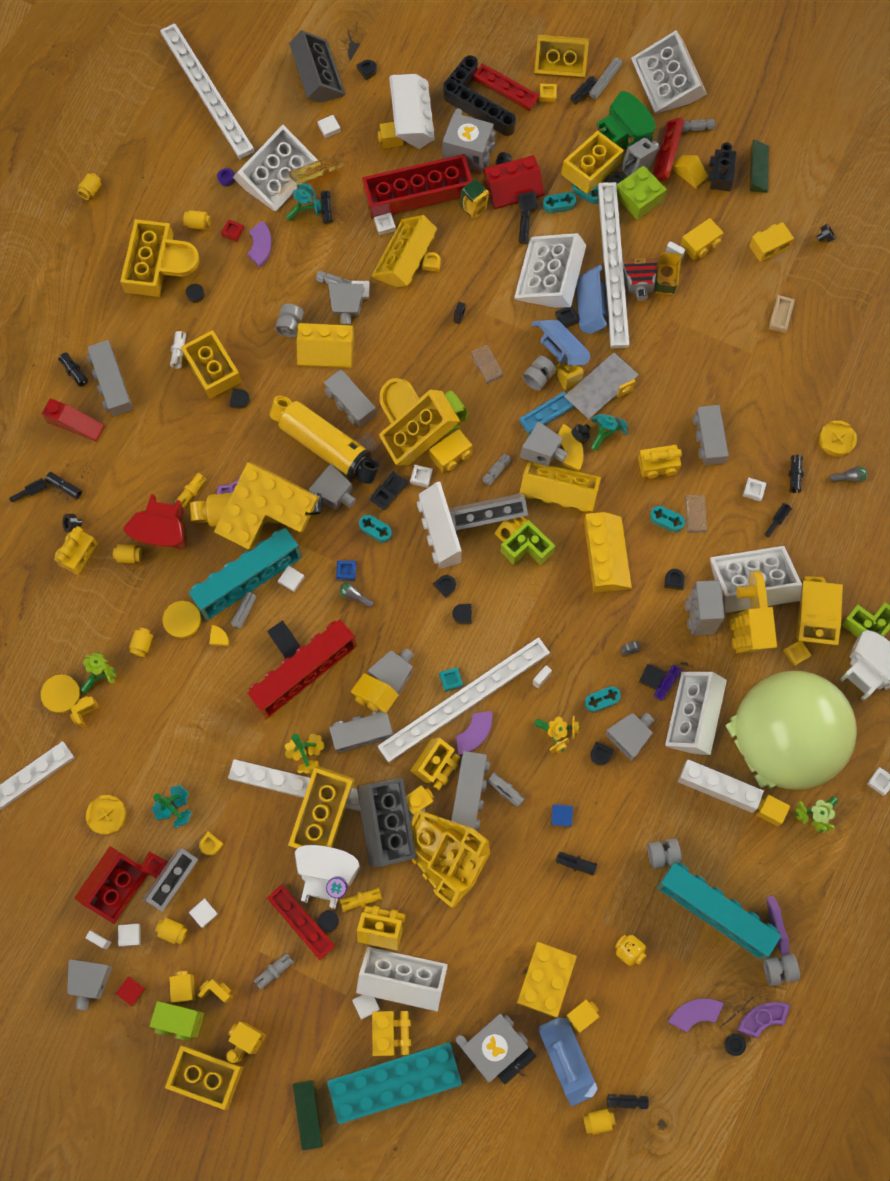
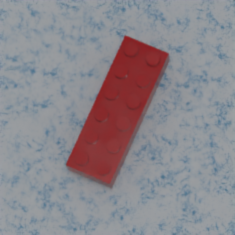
M465 154L362 177L363 190L371 219L387 213L395 214L459 199L461 190L472 181Z
M341 619L337 622H331L326 627L327 630L322 634H316L308 645L298 648L293 657L283 660L278 669L269 671L263 681L260 683L256 682L249 688L247 694L250 700L266 720L357 647L355 636Z

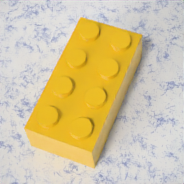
M319 766L314 767L288 846L299 848L304 845H319L333 848L355 782L354 778Z

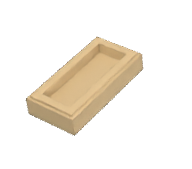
M777 295L768 329L782 333L787 332L795 299Z

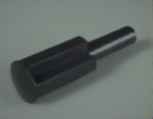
M40 478L24 487L25 490L11 496L9 500L14 502L26 495L32 496L47 488V485Z
M782 503L772 519V524L765 533L766 537H770L777 525H781L790 510H792L788 504Z

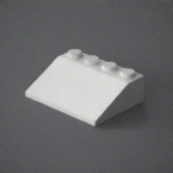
M677 30L631 58L655 114L691 104L707 94L686 45Z
M282 125L233 178L248 193L276 212L292 195L293 190L297 189V184H302L318 167L320 162Z
M578 233L530 237L514 297L515 300L553 308L571 307L586 249V244Z
M785 546L710 557L714 579L720 580L724 613L751 609L750 597L738 599L736 587L749 586V574L752 571H761L763 574L768 606L800 601L802 583Z

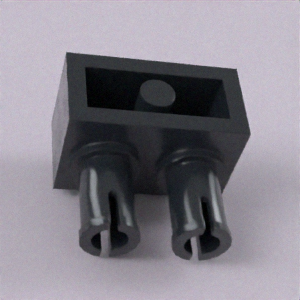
M728 142L721 145V150L715 149L714 156H710L709 167H712V171H709L707 182H710V189L731 192L737 152L732 151V145Z

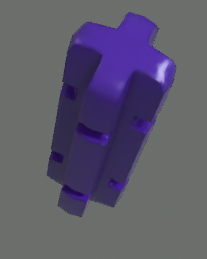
M672 665L669 673L666 674L659 688L654 693L655 698L660 701L664 699L667 694L666 692L670 690L676 677L681 672L679 667Z

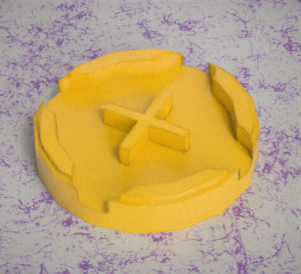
M831 421L822 428L819 435V443L827 454L842 457L848 455L855 448L857 434L850 424L844 421Z
M177 601L169 605L164 611L162 618L163 626L168 634L178 639L190 638L196 634L202 622L201 613L198 608L188 601Z
M63 674L55 675L43 684L41 700L43 705L51 712L67 713L71 711L70 707L77 704L80 700L81 690L78 683L70 676Z
M112 795L97 797L88 805L86 810L87 824L95 833L100 835H112L118 832L124 826L127 818V810L124 803Z

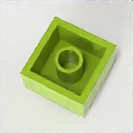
M642 166L618 183L616 187L617 199L637 220L661 204L665 199L667 191L645 166Z
M157 1001L149 1027L155 1028L154 1033L171 1036V1033H175V1038L191 1041V1038H198L205 1013Z

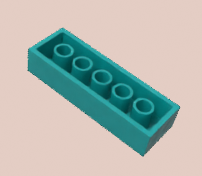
M286 528L277 530L268 540L260 541L256 548L251 551H245L240 555L239 559L227 563L223 567L224 569L218 573L214 572L204 582L195 584L188 593L204 618L208 621L243 598L247 592H252L288 566L302 559L299 545Z
M673 863L668 868L656 887L658 890L757 958L764 959L769 957L781 937L777 933V928L769 923L765 925L759 921L760 917L751 911L746 912L743 910L739 902L724 897V892L716 887L712 889L701 876L690 874L688 872L689 869L685 865Z
M450 1042L327 1081L338 1125L462 1085Z

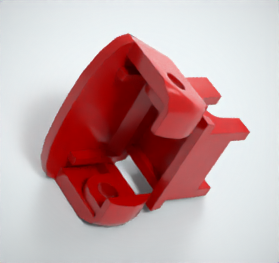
M151 494L146 511L136 512L124 525V532L130 538L145 544L185 549L186 531L181 523L184 514V508H181V501L176 500L175 506L156 502L155 495Z

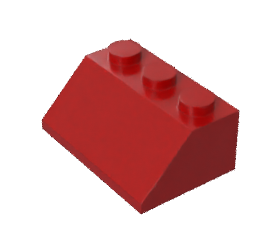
M535 155L484 168V182L489 191L494 210L518 203L517 195L535 191L536 198L544 196L540 168Z
M110 846L74 899L115 924L148 874L139 870V864Z

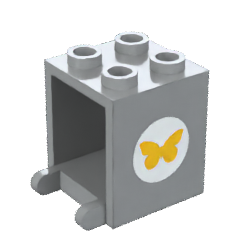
M456 109L443 139V159L465 154L469 169L483 173L484 167H488L490 161L489 154L490 152L493 153L495 148L494 139L496 132L493 131L494 124L464 116L461 109Z
M499 1014L469 1042L461 1035L456 1038L457 1044L488 1082L492 1081L528 1049L526 1045L528 1040L521 1032L516 1033L512 1028L514 1023L507 1015L503 1017Z

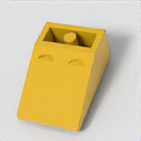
M803 580L796 630L798 641L839 644L843 584Z

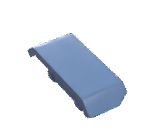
M601 265L578 276L576 286L579 326L584 333L592 334L607 325L604 319L608 317L605 301L606 287L605 284L600 283L599 271L603 269Z
M559 320L531 322L532 327H540L544 335L540 343L550 350L560 364H564L568 360L569 366L586 365L590 360L589 351ZM551 340L562 350V352L551 342Z
M556 1018L538 1027L540 1036L569 1104L574 1106L592 1098L598 1088L568 1019Z

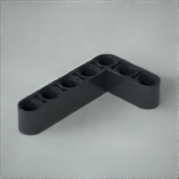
M466 56L444 82V100L475 119L494 124V130L505 136L512 135L515 132V115L468 88L473 81V74L478 69V60L475 56Z

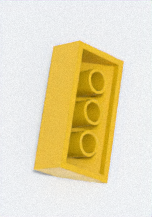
M424 215L401 219L372 277L396 288L408 286L412 281L414 272L420 265L422 257L427 252V247L434 239L437 227Z
M528 461L523 474L520 493H523L525 498L528 499L537 498L545 503L554 502L563 507H575L583 512H593L601 477Z
M606 512L586 514L584 527L593 592L632 589L622 517Z

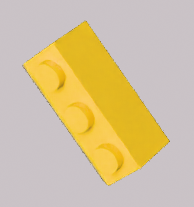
M538 35L535 73L585 77L589 39Z
M298 323L297 366L352 368L353 326Z

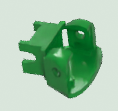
M627 91L619 92L609 107V115L597 122L599 132L622 149H628V147L643 138H647L652 142L653 132L656 128L655 121L648 109L637 97ZM634 137L633 142L628 143V138Z

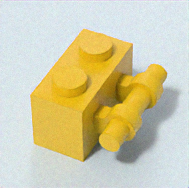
M677 445L640 450L638 461L642 478L648 477L652 479L664 474L667 476L675 475L681 467V449H678Z
M76 526L72 532L67 534L65 543L56 551L54 560L59 566L79 575L98 543L94 537L84 533L82 528Z
M434 738L430 740L410 772L425 783L434 782L436 779L437 781L433 787L440 791L442 786L446 785L449 781L448 777L451 772L455 771L458 767L457 763L461 757L454 754L450 758L455 749L441 738ZM444 765H446V767H445V769L443 770V772L440 773V771L442 770V768L444 767Z
M366 906L364 913L362 912L357 928L358 942L398 951L402 936V922L405 921L406 914L398 913V910L393 909L391 911L383 910L379 906Z
M394 1011L372 1012L373 1056L395 1055V1047L401 1046V1055H409V1046H411L409 1026H411V1020H409L408 1011H400V1020H394ZM395 1027H400V1040H395Z
M239 1021L238 1024H234L228 1035L231 1037L228 1041L236 1045V1047L227 1053V1060L231 1063H238L246 1052L256 1054L266 1034L246 1022Z

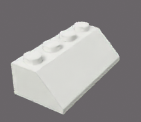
M417 74L391 75L389 79L396 136L420 149L435 140L428 81Z
M436 482L419 494V501L416 504L419 513L423 512L424 518L421 520L424 530L428 529L429 532L427 541L429 547L433 546L434 553H432L434 564L438 563L439 569L460 564L462 551L441 483Z
M714 672L681 673L665 743L666 747L692 754L711 755L726 679Z
M367 947L358 977L356 993L438 1011L448 964Z

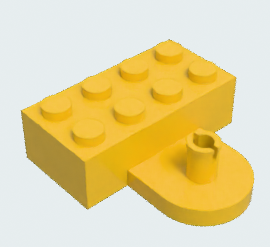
M135 219L120 280L124 292L160 297L165 275L187 276L197 269L199 265L197 249L189 242L173 240L174 234L170 223Z
M400 378L388 380L381 388L380 404L391 424L379 436L396 465H410L460 422L443 391L429 390L419 399L412 385Z
M752 571L749 574V586L736 587L737 598L750 597L751 609L736 613L730 619V629L734 632L732 648L736 650V654L777 648L773 607H768L764 577L761 571Z

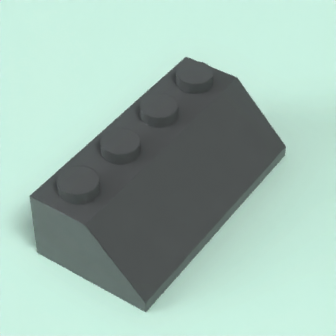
M301 30L291 40L289 45L307 98L317 102H324L343 97L345 92L327 40Z
M403 778L356 785L369 866L382 867L416 858Z

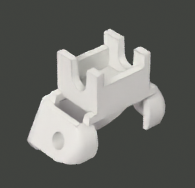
M864 631L857 638L849 657L852 660L849 664L852 667L839 679L843 682L848 678L865 693L860 698L862 701L869 697L876 688L878 690L882 688L890 689V641L876 632Z
M304 845L295 851L298 875L302 876V880L305 881L301 901L308 903L310 896L330 900L329 907L336 909L338 898H332L328 895L326 885L332 877L339 876L344 878L347 885L350 886L360 870L358 860L345 851L326 846Z

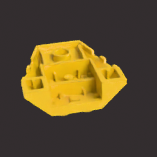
M417 810L411 821L416 858L411 860L414 864H418L423 871V877L425 880L428 879L434 887L433 891L453 908L474 886L490 855L489 841L473 828Z

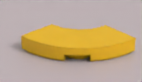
M563 424L557 434L562 438L561 448L568 452L563 465L580 472L584 456L582 443L573 437L572 429Z

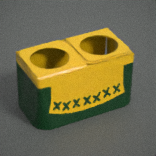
M476 179L472 180L461 190L460 207L474 220L487 210L489 191Z
M661 253L656 293L674 295L679 281L681 254ZM664 266H669L673 269V275L665 277L661 274V269ZM662 282H669V283L671 284V286H669V285H661V283H662Z

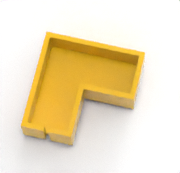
M247 462L214 532L246 549H251L268 516L299 532L304 531L310 519V515H305V513L313 512L320 497L252 462Z

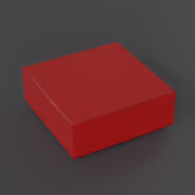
M228 219L221 232V237L238 243L245 227L243 224Z
M149 851L139 870L157 878L168 861Z
M128 976L116 992V995L130 1006H134L145 991V988Z

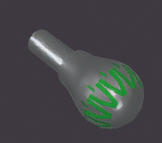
M857 466L844 473L830 475L831 482L845 480L861 483L867 479L868 473L864 467Z
M346 582L339 587V595L342 598L360 602L369 608L372 607L374 602L363 596L353 584Z

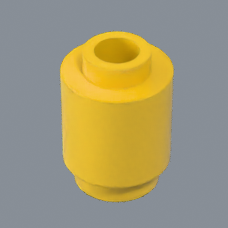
M87 173L78 185L77 194L85 200L93 198L102 185L100 177L94 173Z
M189 210V212L184 213V226H188L191 229L206 230L210 226L211 217L208 216L207 212Z
M118 544L113 549V559H116L117 563L136 564L141 562L142 547L132 544Z
M139 627V630H134L129 646L130 654L145 657L153 638L150 630Z
M165 918L164 921H159L155 931L158 932L157 937L174 945L176 943L181 945L188 929L178 922Z
M608 1109L590 1112L587 1116H583L587 1134L592 1133L596 1135L613 1131L612 1126L616 1125L613 1112L609 1113Z

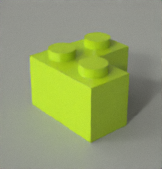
M528 520L501 544L500 552L513 565L528 553L541 566L554 554L555 545Z
M885 602L874 615L857 605L841 626L857 638L867 630L876 632L884 637L890 629V605Z

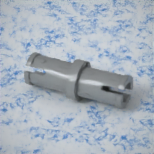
M496 772L488 779L487 783L492 785L500 792L502 798H507L516 808L525 800V797L512 788L513 785L511 783H506Z
M285 953L274 964H269L267 966L268 969L254 979V982L263 990L272 980L278 979L280 974L294 963L293 960Z

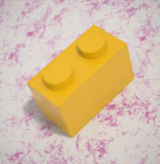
M709 218L684 235L680 246L686 249L685 252L694 261L698 257H704L710 249L717 248L722 242L724 232Z
M782 222L778 225H771L763 232L755 233L752 236L749 247L759 262H762L791 248L794 237Z
M458 429L429 449V456L441 472L444 473L447 470L451 471L461 460L468 459L472 455L473 445Z
M363 673L351 690L358 704L361 706L367 705L375 713L380 711L386 714L399 696L390 685Z

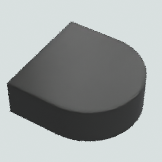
M639 641L623 645L620 648L621 655L625 657L641 650Z

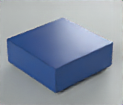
M337 560L336 580L355 581L357 562Z
M553 804L551 825L571 827L573 806Z

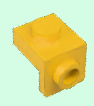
M92 696L84 697L77 704L70 707L72 711L70 717L75 725L78 724L82 728L86 727L82 716L99 708L96 700Z
M421 785L406 796L408 809L413 816L417 810L422 811L428 806L433 805L432 799L434 796L428 788L424 789Z
M213 979L210 982L208 980L205 981L199 988L201 992L198 996L202 999L210 991L216 994L224 1003H228L233 998L229 994L232 990L225 983L219 984Z

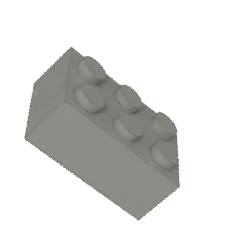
M720 580L696 581L694 587L691 588L688 600H685V609L689 611L690 618L687 619L688 630H691L692 636L715 635L725 617Z

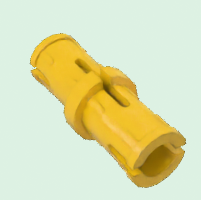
M197 473L192 481L184 486V491L177 498V500L181 501V508H185L193 496L196 497L197 491L206 482L207 479L205 477L202 478L203 475Z
M377 887L363 893L361 891L357 892V895L345 899H340L343 912L360 906L361 908L366 907V904L383 899L380 889Z

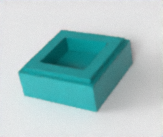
M458 667L439 672L444 692L463 687Z

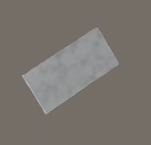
M613 353L564 397L589 419L617 395L619 386L635 379L639 374L618 355Z

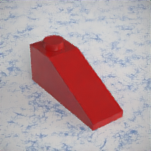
M51 398L42 412L47 423L96 442L105 427L104 424L69 405Z

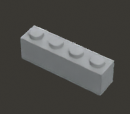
M109 340L88 346L90 354H87L90 365H94L95 369L92 370L95 380H99L100 385H97L100 395H104L105 400L102 403L105 411H110L112 417L133 410Z
M523 493L449 508L455 531L528 515Z
M463 751L451 821L473 828L479 832L480 820H477V814L482 812L484 800H480L481 792L486 790L487 781L483 780L484 772L488 773L490 761H486L487 755Z

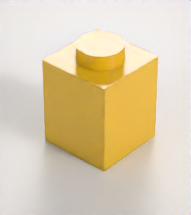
M394 122L380 124V131L377 132L378 141L382 142L383 149L404 146L403 140L396 136Z
M767 795L764 799L761 798L756 815L778 827L783 823L790 805L771 795Z
M188 971L175 972V976L169 977L171 1003L195 1001L194 975L188 974Z
M586 999L565 1016L576 1031L580 1033L599 1018L597 1014L599 1009L593 1001L588 1002Z

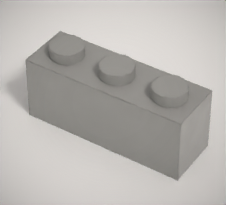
M339 370L324 382L325 394L328 398H333L336 401L335 404L341 412L345 411L348 415V420L353 425L356 424L361 428L377 416L376 407L342 370Z
M720 405L697 407L696 413L693 414V424L697 426L696 441L700 443L698 450L699 459H702L703 466L726 463L729 455Z
M377 711V713L372 712L371 716L354 717L352 721L346 723L339 721L334 723L332 727H329L337 754L384 741L393 736L388 714Z
M178 847L143 897V900L163 912L198 859Z

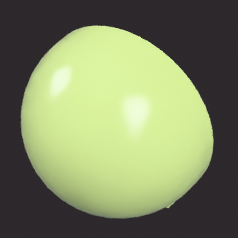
M805 671L780 672L761 680L746 694L739 705L736 715L731 717V722L725 725L732 738L737 736L734 742L740 753L744 755V760L751 772L756 771L758 773L754 777L760 788L768 786L769 789L777 786L789 790H806L827 783L838 775L850 760L857 736L855 715L844 694L827 679Z

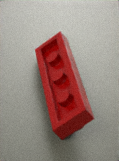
M483 63L473 74L474 81L528 111H531L539 100L537 93Z
M681 117L666 122L652 173L659 182L669 179L684 120Z
M282 884L267 897L269 902L320 961L336 947Z

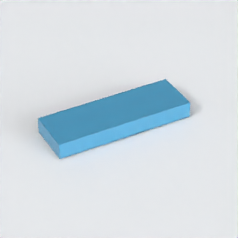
M565 391L519 418L520 424L528 435L531 434L538 422L545 426L575 407L564 397L566 395Z

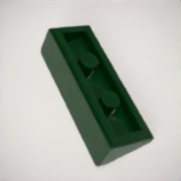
M753 140L751 144L750 191L768 192L769 146L757 140Z
M314 1080L293 1084L302 1150L323 1147Z

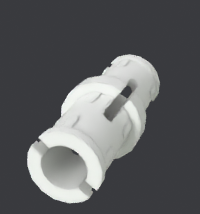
M182 331L175 332L174 344L171 346L172 357L170 366L175 369L182 367L183 352L181 346L185 345L186 333L184 332L181 336Z

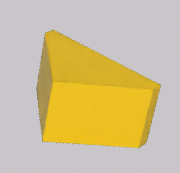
M682 155L672 165L671 170L696 189L708 178L698 155Z
M568 360L564 364L555 365L557 369L555 374L565 391L575 387L582 381L584 372L578 365L569 366Z

